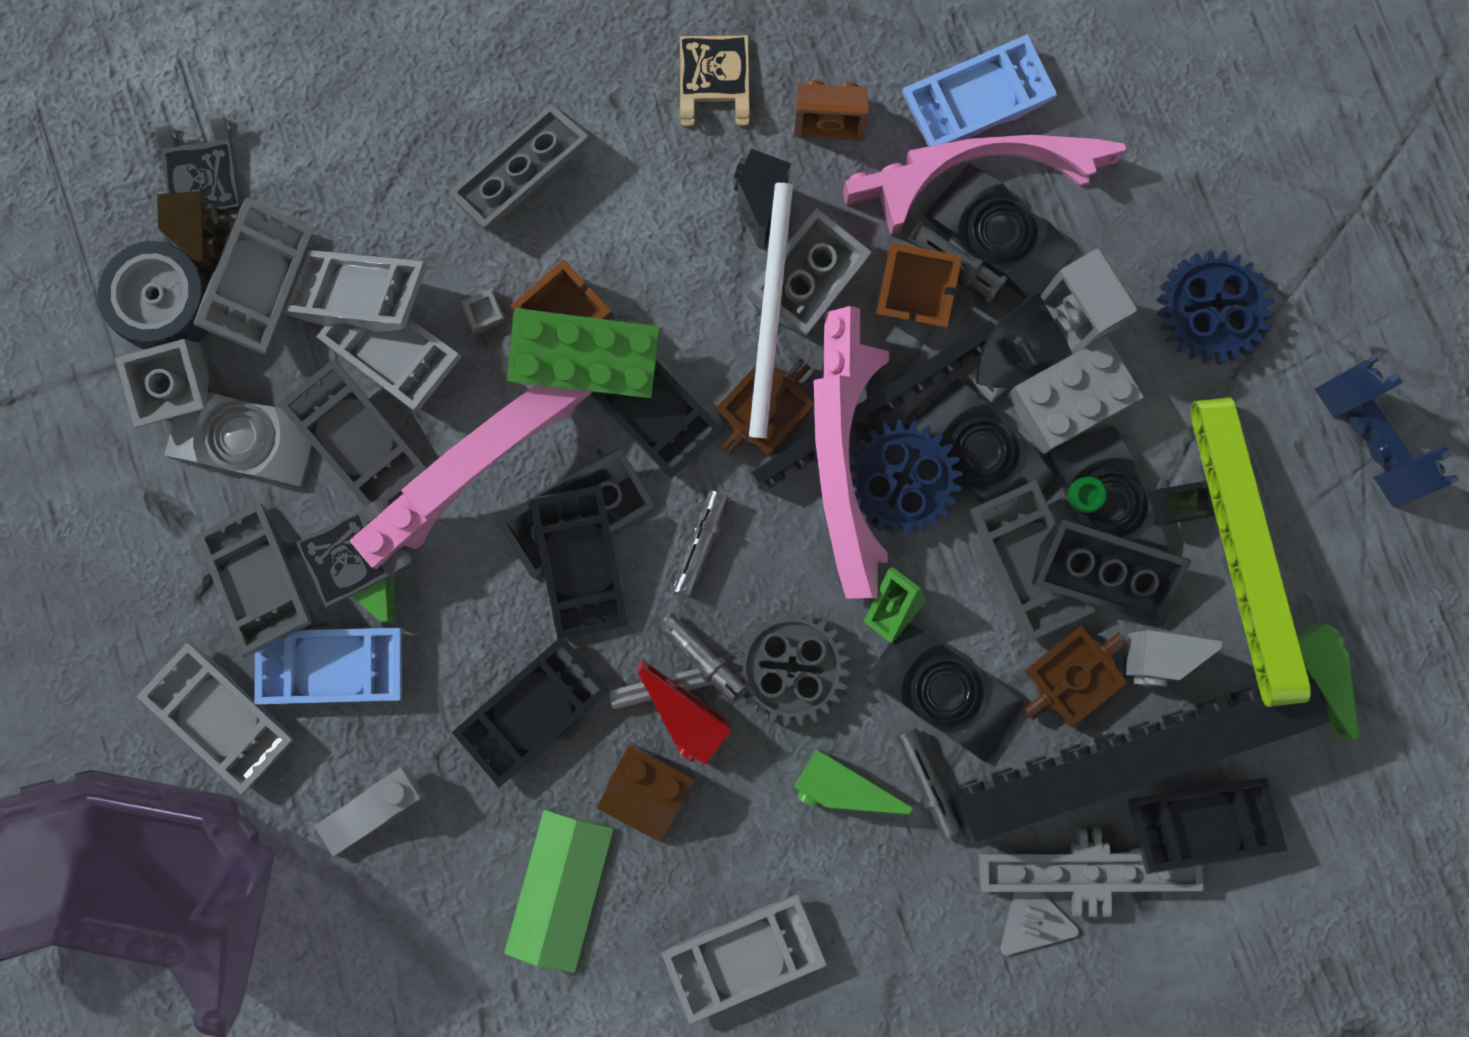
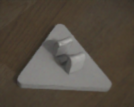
M1014 892L1000 951L1003 955L1007 956L1076 937L1079 930L1042 892Z

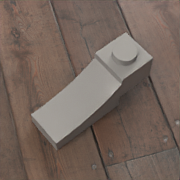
M403 766L370 786L365 792L314 825L332 857L397 817L398 814L425 798L426 795L409 767Z

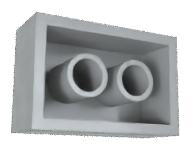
M1099 248L1060 269L1041 294V298L1069 346V351L1072 355L1106 336L1109 338L1137 311L1133 293L1128 287L1121 285L1115 275L1116 269L1113 262L1108 256H1103Z
M1108 336L1020 383L1007 395L1042 456L1131 407L1144 397Z

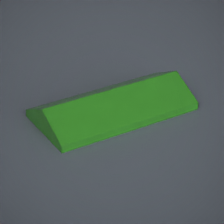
M547 809L543 810L504 954L537 967L572 973L576 972L614 827Z

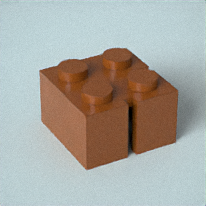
M891 242L875 314L909 320V315L914 314V322L948 327L954 295H944L945 288H956L962 256Z
M564 259L510 305L513 312L514 308L614 321L611 310L591 288L587 289L583 279Z

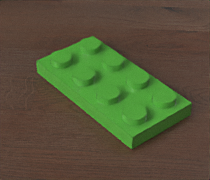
M514 308L506 381L651 398L659 326Z

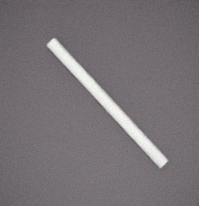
M775 183L749 437L767 438L793 185L788 183Z

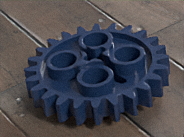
M1212 250L1207 251L1203 255V259L1198 253H1195L1189 259L1190 263L1183 259L1177 265L1178 270L1172 269L1167 274L1170 281H1164L1160 285V289L1165 294H1161L1156 298V302L1165 305V307L1157 311L1156 316L1166 317L1167 321L1159 328L1160 330H1171L1172 333L1166 341L1171 342L1177 339L1180 342L1176 350L1178 353L1186 347L1190 349L1189 360L1194 359L1198 354H1202L1203 364L1210 362L1213 356L1217 365L1224 363L1227 356L1234 362L1240 358V353L1247 355L1253 351L1252 345L1257 346L1263 341L1260 334H1265L1271 328L1263 322L1274 317V313L1265 310L1266 307L1274 302V299L1265 298L1263 295L1271 287L1270 285H1259L1258 281L1264 274L1261 272L1252 275L1250 273L1253 267L1252 262L1244 267L1240 266L1241 255H1237L1234 259L1228 261L1227 251L1221 252L1216 259ZM1224 283L1231 284L1235 288L1236 294L1231 295L1227 293ZM1189 286L1197 287L1200 290L1201 298L1192 296ZM1212 302V306H1213V307L1205 308L1207 305H1209V304ZM1234 303H1244V304H1245V307H1243V306H1234V305H1232V304H1234ZM1226 306V307H1224L1221 311L1218 312L1217 308ZM1184 308H1187V309H1196V311H1195V312H1185ZM1229 316L1239 321L1240 330L1232 328L1228 321ZM1194 319L1200 320L1205 325V333L1196 330L1193 324Z
M898 420L896 430L892 431L887 423H884L883 435L872 429L870 431L873 440L871 443L863 439L859 440L861 447L864 449L863 453L855 451L851 453L852 457L858 461L857 465H850V472L855 473V478H851L853 486H856L857 489L854 493L856 498L861 500L858 506L860 511L864 509L869 511L865 522L868 523L876 517L879 519L877 530L880 531L886 523L890 524L891 535H895L899 526H903L906 536H910L912 526L914 525L917 526L921 533H924L927 520L933 526H938L936 514L939 513L948 517L949 512L944 505L945 503L956 505L957 500L950 493L951 491H960L962 489V486L953 482V478L962 476L963 472L952 470V465L957 463L960 458L948 457L947 455L953 445L948 444L942 447L939 444L943 437L942 433L934 438L930 437V425H927L922 432L917 431V421H913L908 430L904 428L902 420ZM891 444H899L904 448L906 456L902 463L894 464L887 459L886 451ZM919 449L920 454L909 474V477L914 480L913 484L906 483L895 506H889V500L899 482L895 472L901 473L904 471L913 450ZM926 459L933 460L938 466L937 476L933 479H925L920 476L918 466L921 461ZM881 476L888 480L890 484L888 494L879 496L872 491L871 482L874 477ZM915 492L921 496L923 504L919 510L910 511L905 508L903 496L906 493Z

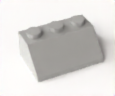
M818 208L812 212L788 242L786 248L779 323L803 335L808 334L872 253ZM766 271L752 287L747 297L748 300L761 310Z

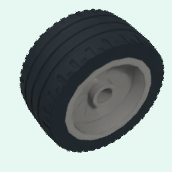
M157 241L135 243L117 253L107 264L106 268H104L98 283L97 297L99 298V308L108 325L126 341L145 350L182 339L198 343L209 332L194 325V321L211 276L207 270L179 247Z

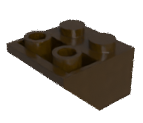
M201 191L157 194L158 229L213 275L222 254L226 236L230 232V222L227 215Z

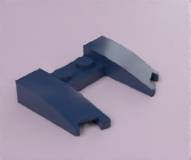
M1373 355L1316 387L1315 391L1333 418L1344 413L1348 414L1351 427L1357 434L1362 435L1370 447L1371 457L1384 468L1383 472L1373 478L1392 507L1450 486L1457 482L1459 478L1457 475L1443 476L1445 468L1439 461H1444L1451 456L1446 446L1412 457L1373 399L1403 382L1395 373L1389 376L1386 381H1383L1381 372L1376 368H1372L1373 364L1378 361V357Z

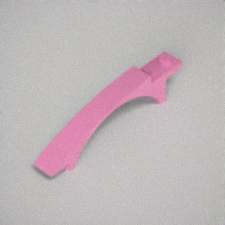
M1043 135L960 140L909 150L905 166H902L901 163H895L883 168L882 172L870 175L868 172L854 174L849 180L845 181L843 196L846 206L879 197L890 236L901 233L905 218L912 204L925 187L940 174L960 163L986 156H1018L1046 164L1067 176L1076 185L1083 186L1089 184V176L1096 174V168L1117 163L1125 153L1126 147L1124 143L1106 140Z
M852 306L825 312L824 378L813 380L815 440L823 506L846 599L878 598V563H888V552L870 531L858 506L850 473L849 437L854 410L860 394L876 371L889 362V351L860 344V309Z
M535 385L462 439L401 490L403 494L349 541L373 569L380 567L404 545L413 549L419 548L425 542L429 531L444 510L474 479L505 453L531 435L571 416L576 411L574 407L593 391Z

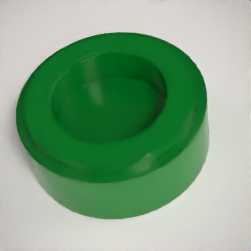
M1094 477L1079 478L1068 489L1070 505L1081 513L1095 512L1106 501L1107 493L1105 486Z

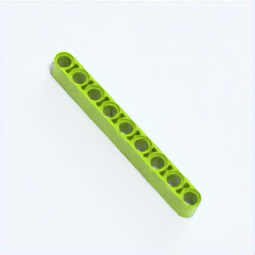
M1231 397L1194 401L1191 406L1192 426L1262 700L1267 707L1306 703L1310 699L1309 679L1236 405Z

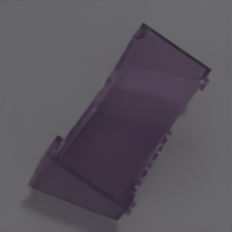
M95 770L75 773V780L56 784L51 779L20 787L19 794L0 798V962L53 945L167 967L195 1010L194 1027L196 1030L206 1035L226 1037L241 1012L274 863V852L268 845L261 843L259 832L247 816L242 817L237 811L238 805L231 796Z

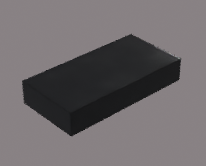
M1207 481L1161 488L1149 492L1157 527L1215 516Z

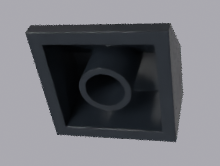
M751 148L747 159L741 158L734 174V179H737L734 191L738 192V206L757 247L764 250L770 236L775 183L789 184L791 163Z

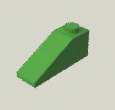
M1328 623L1313 625L1297 635L1308 679H1315L1331 722L1328 724L1336 737L1340 740H1355L1359 737L1349 654L1343 647L1344 639L1339 631Z
M817 749L814 750L794 784V787L800 791L797 798L815 809L818 803L827 808L910 814L913 809Z

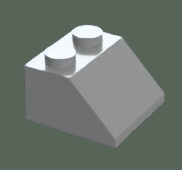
M182 339L115 358L134 428L206 409L209 374L200 343Z
M1151 630L1128 633L1123 676L1134 677V684L1166 687L1167 681L1181 680L1218 652L1222 647V641Z

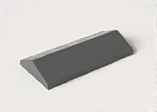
M551 104L448 194L476 225L487 232L591 141V138Z

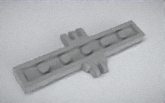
M1078 827L1077 842L1070 843V853H979L980 891L1071 892L1073 917H1082V902H1086L1088 917H1097V902H1101L1102 916L1111 917V892L1203 891V866L1146 874L1141 852H1110L1109 843L1102 842V830L1100 827H1092L1091 842H1088L1086 827Z

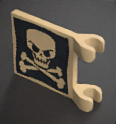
M748 35L680 36L681 125L694 126V102L735 101L736 125H749Z

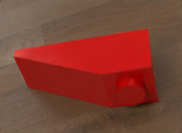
M641 659L638 663V675L675 745L678 746L676 748L677 751L691 762L697 759L706 765L731 732L729 720L644 659Z

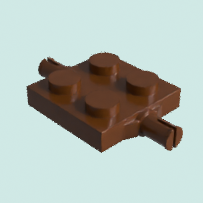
M800 358L788 373L774 368L767 438L749 437L756 365L717 406L715 411L730 424L734 431L720 445L723 451L726 450L727 455L732 456L734 451L745 441L754 445L768 458L814 408V402L801 391L797 383L811 369L807 363L804 365L805 361Z
M1082 625L1076 627L1023 670L1034 683L1039 694L1037 699L1023 708L1025 713L1029 714L1028 717L1034 721L1041 713L1050 708L1059 714L1068 727H1074L1128 683L1117 670L1112 658L1125 645H1128L1127 640L1122 639L1123 636L1117 632L1115 636L1102 645L1093 640Z

